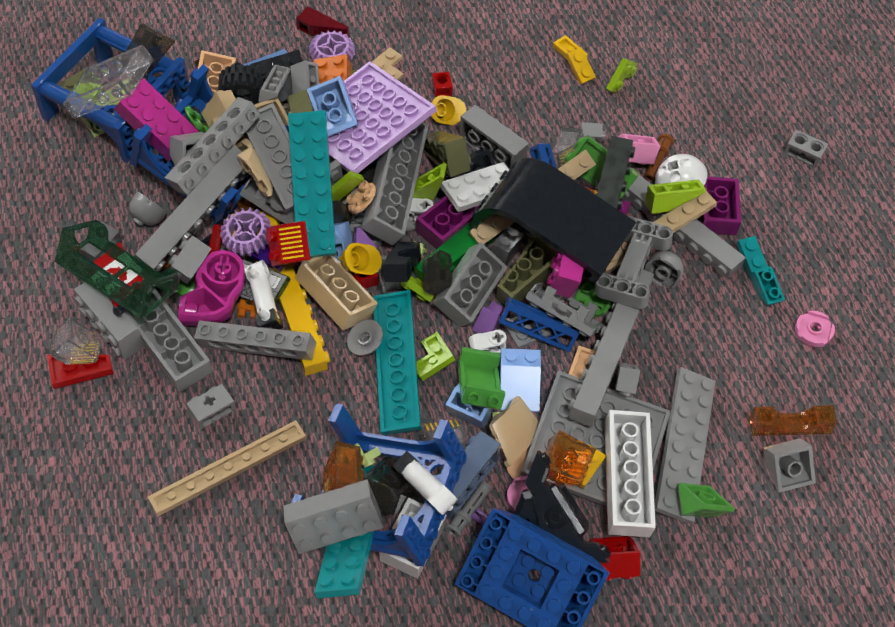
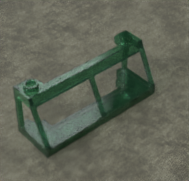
M98 220L62 228L55 263L137 317H146L177 291L182 275L180 272L173 268H168L162 275L109 241L107 227ZM89 227L87 238L79 243L75 237V230ZM90 243L125 267L112 275L78 253V251ZM130 269L144 279H142V282L132 283L130 287L118 279V277ZM154 286L166 292L163 297L148 308Z

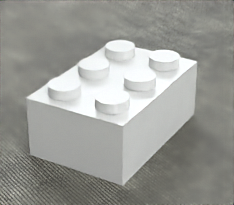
M408 498L392 529L397 528L402 515L413 518L422 508L423 504ZM445 515V518L439 525L438 536L433 541L431 553L446 526L447 515ZM379 552L381 562L417 579L424 568L415 565L411 558Z

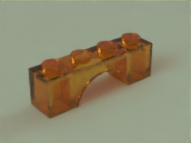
M834 405L813 406L806 411L792 414L778 412L775 407H754L749 417L752 436L831 434L837 425Z

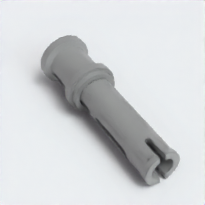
M483 481L480 482L464 507L455 512V517L451 523L446 524L444 527L448 534L456 539H460L462 536L461 532L466 525L468 526L472 522L471 517L473 513H475L487 494L492 490L489 484Z

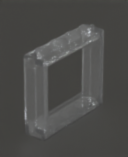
M140 45L88 67L64 101V107L75 119L131 96L152 63V56L144 45ZM119 77L117 80L97 88L98 85Z

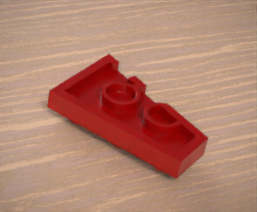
M72 354L64 355V357L47 355L53 389L114 374L109 354L84 355L83 357L93 358L71 359L79 358L71 356ZM92 359H93V361L70 362V361H77V360H92Z

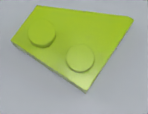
M411 276L408 282L400 283L405 289H412L416 292V296L422 301L427 300L430 302L435 295V292L419 278L415 279Z

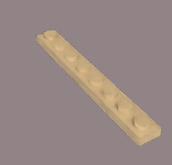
M585 149L558 168V170L575 180L595 166L596 163ZM493 214L479 224L477 229L473 228L469 231V234L476 244L480 242L485 244L515 221L502 215Z
M706 191L653 223L668 226L674 233L716 207L717 202ZM623 242L606 268L605 274H609L621 266L630 242Z
M295 420L148 496V500L156 515L160 516L306 440V435Z

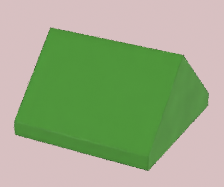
M680 483L678 486L681 511L684 516L712 518L734 512L735 508L711 486Z

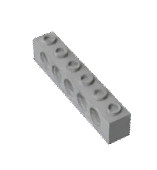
M238 97L165 176V179L174 190L187 196L261 115L251 101Z
M200 320L194 336L198 344L205 348L311 361L317 343L311 333Z

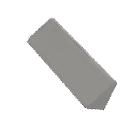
M279 65L273 66L260 89L259 102L278 97L291 72V68Z

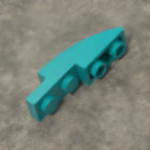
M756 236L738 240L737 246L739 251L746 257L742 266L762 301L767 306L785 301L772 266L768 267Z

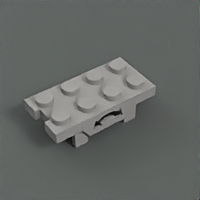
M251 176L239 195L261 208L264 212L274 216L278 221L285 224L294 223V209L286 212L273 185L272 195L267 197L259 191L253 176Z
M542 282L535 284L528 292L526 299L530 301L532 306L536 308L541 307L546 310V314L549 316L558 317L563 320L562 323L566 326L579 329L578 332L583 336L589 337L594 336L596 333H601L603 326H605L593 318L599 307L593 302H589L588 306L572 297L567 298L557 295V290L551 286H547L546 290H543ZM565 299L569 300V301H570L569 304H570L572 307H570V306H568L567 304H565V303H564V300H565Z

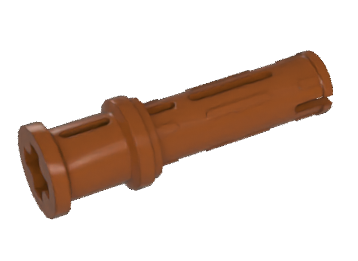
M661 134L659 136L658 143L660 144V149L655 163L649 164L644 174V179L652 182L655 180L659 166L663 159L668 156L669 148L674 143L673 137L669 134Z

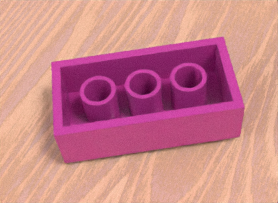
M144 78L114 108L135 130L141 129L145 124L150 126L152 131L149 143L168 161L172 159L170 156V136L199 132Z
M554 248V251L557 253L551 262L553 272L549 274L547 284L557 290V295L571 298L581 283L584 268Z

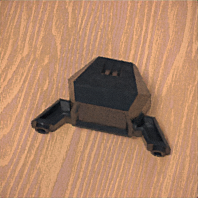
M537 451L525 482L529 490L521 494L514 514L594 557L598 562L609 563L611 553L605 545L601 546L599 542L584 540L583 536L589 530L588 520L564 483L548 484L547 478L551 470L549 464L552 462L545 452Z

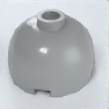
M138 191L130 201L129 210L134 216L133 221L141 227L143 224L155 226L167 214L158 204L152 202Z
M670 251L655 253L645 266V270L654 273L653 283L660 286L663 283L667 286H672L671 288L679 284L684 273L682 260Z

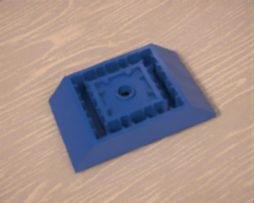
M492 508L454 585L527 627H582L610 572L594 557L522 517ZM530 570H538L541 575L540 579L533 580L530 577Z

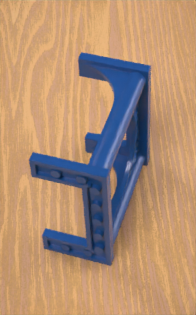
M98 18L31 84L43 120L48 122L59 111L57 105L59 104L90 120L104 130L117 144L121 159L128 163L131 158L130 152L132 151L131 144L134 139V128L114 110L116 105H100L90 102L57 85V83L92 48L94 49L97 63L103 66L113 56L112 46L142 62L148 71L147 82L163 97L170 89H173L174 99L177 103L180 99L183 100L186 97V93L189 90L185 59L181 57L173 60L106 27L105 20ZM158 72L163 73L160 77L153 76L155 73Z
M204 64L199 69L195 68L192 71L186 97L183 100L180 99L175 105V109L184 117L186 115L184 108L188 105L198 109L202 116L201 112L213 97L214 93L207 81L209 68ZM145 124L133 134L130 164L134 167L140 164L173 188L165 179V176L175 167L172 159L170 161L167 160L165 164L163 162L165 158L162 155H156L152 152L155 149L149 143L152 128ZM286 125L285 127L289 133V126ZM247 181L239 190L231 187L221 198L219 207L215 206V209L212 211L211 217L215 219L213 224H216L228 213L233 212L245 199L239 194Z
M335 405L328 422L343 444L321 494L343 486L346 472L351 468L343 451L357 443L363 452H368L377 447L381 455L400 458L408 451L431 474L435 468L444 466L440 474L433 476L453 494L454 486L460 478L462 465L466 463L467 454L449 421L440 419L433 436L434 440L415 441L361 432L344 405ZM295 494L291 503L305 498L303 495ZM425 500L422 508L413 518L402 515L397 528L387 531H374L370 550L411 558L415 565L424 567L426 559L430 557L431 546L438 536V528L441 521L445 518V514L442 515Z

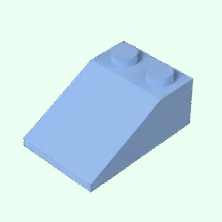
M341 76L307 89L314 111H326L328 137L358 126L351 98Z
M501 348L500 386L506 395L502 408L499 411L508 409L512 399L520 396L531 412H539L541 350Z

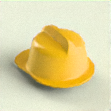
M440 95L431 102L437 110L431 117L441 124L454 125L460 122L461 116L466 112L464 102L456 97Z
M351 243L343 251L342 256L339 257L343 267L350 272L372 275L381 268V255L371 245Z

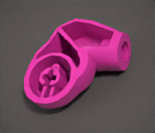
M219 250L206 256L195 275L194 289L180 298L178 319L183 326H198L199 320L222 323L231 317L235 302L242 294L245 284L244 264L238 254Z

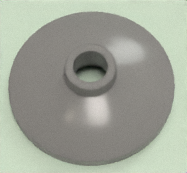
M363 320L357 323L349 332L347 338L348 348L358 356H365L374 352L382 341L383 330L374 320Z

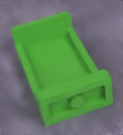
M587 135L584 138L580 137L575 144L577 147L573 153L570 152L564 160L567 163L586 149L596 165L580 176L596 187V180L601 178L608 150ZM631 168L629 175H625L624 181H627L625 192H621L620 198L625 195L640 175L633 168Z
M462 347L458 359L461 403L501 410L506 394L505 391L501 390L498 372V365L501 359L500 353Z

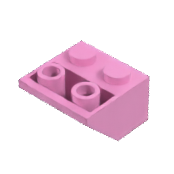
M621 134L618 136L633 140L632 147H636L634 157L629 159V163L635 162L641 165L655 163L660 149V144L655 137Z

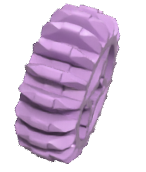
M335 30L333 32L327 31V33L321 31L320 35H316L312 39L309 46V55L313 63L314 59L347 54L350 62H352L355 55L354 43L351 38H348L347 34L343 35L341 31L339 33H336Z
M242 208L241 212L235 210L234 215L228 214V219H224L220 236L227 250L233 251L236 254L240 253L242 257L245 253H248L251 257L252 252L258 254L259 249L265 250V245H269L266 233L267 228L272 226L268 217L266 218V215L260 213L258 209L253 211L249 208L248 211H245ZM261 227V230H260L259 234L256 236L255 234L258 232V229ZM237 228L238 230L235 232V235L232 237L233 232H234L235 229Z

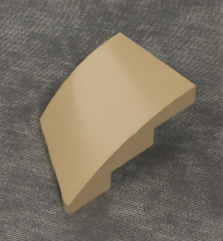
M246 138L241 141L244 151L238 154L237 157L243 170L253 176L259 191L269 197L273 192L272 183L254 147Z
M520 396L513 398L508 409L496 414L489 425L495 440L501 444L500 449H503L507 459L504 462L506 467H510L530 446L539 424L537 418Z

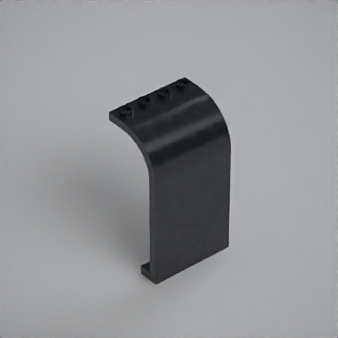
M523 158L516 161L509 171L505 170L499 178L501 180L500 183L496 182L490 190L492 192L491 195H486L481 202L482 207H477L471 217L474 219L470 225L477 229L482 219L489 214L505 216L592 273L589 280L596 284L637 222L554 166L542 160Z

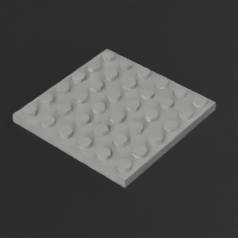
M558 371L520 475L528 476L536 453L540 450L542 453L545 452L552 462L549 464L551 470L547 478L548 484L564 483L571 494L607 506L606 458L586 487L582 489L570 480L559 479L560 477H567V475H561V473L568 474L570 472L563 470V468H573L565 466V464L575 465V462H568L567 460L578 461L579 459L568 456L580 457L582 455L570 452H584L588 445H591L606 455L605 419L609 410L650 413L652 466L654 469L670 416V410L631 396L621 395L619 392L608 388L593 426L590 427L569 419L571 410H568L572 398L576 399L577 397L575 391L578 383L582 384L584 380Z

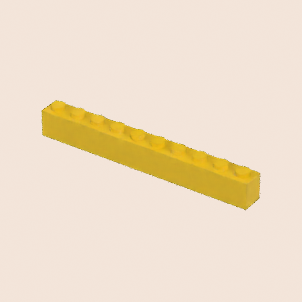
M264 211L260 212L264 213L266 218L268 217L271 226L280 225V222L274 216ZM292 264L286 265L279 273L287 277L278 291L277 297L289 331L311 333L317 342L312 361L299 359L304 374L307 376L328 370L327 363L330 362L328 352L322 348L324 346L322 335L318 336L317 334L319 329L316 319L312 320L311 315H313L311 305L306 304L307 295L305 289H301V284L295 279L296 274L294 270L296 265Z

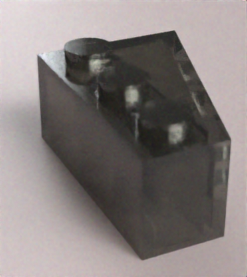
M141 22L116 70L139 83L143 78L146 79L175 43V40Z

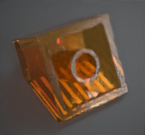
M559 430L551 438L545 452L552 462L549 464L551 470L548 479L565 484L582 485L596 449Z

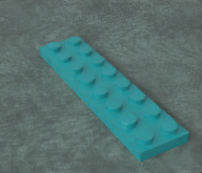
M326 111L289 113L288 124L295 222H306L310 258L334 256L337 254Z
M410 290L374 295L373 299L378 303L374 310V321L383 330L382 341L376 349L380 432L382 435L422 430L412 293Z
M386 464L366 468L357 467L353 470L349 468L342 487L368 479L380 508L388 467ZM374 531L326 546L314 591L317 599L360 595Z

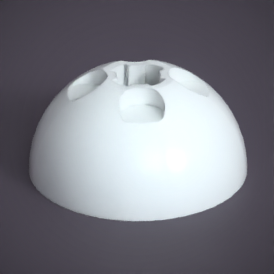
M676 154L667 158L659 166L655 176V184L699 179L704 186L707 180V169L698 158L692 155Z

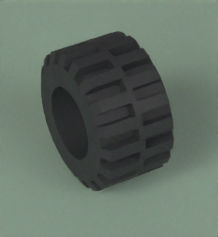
M233 64L231 67L227 66L225 70L221 71V74H219L218 91L231 90L236 99L240 97L251 101L254 105L259 103L260 89L263 86V76H261L260 71H257L254 67L251 68L250 65L245 66L243 64Z

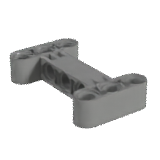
M630 217L637 223L625 239L630 244L616 276L603 273L595 284V294L602 299L643 309L649 304L650 289L647 285L638 283L651 248L662 251L671 248L673 231L668 226Z

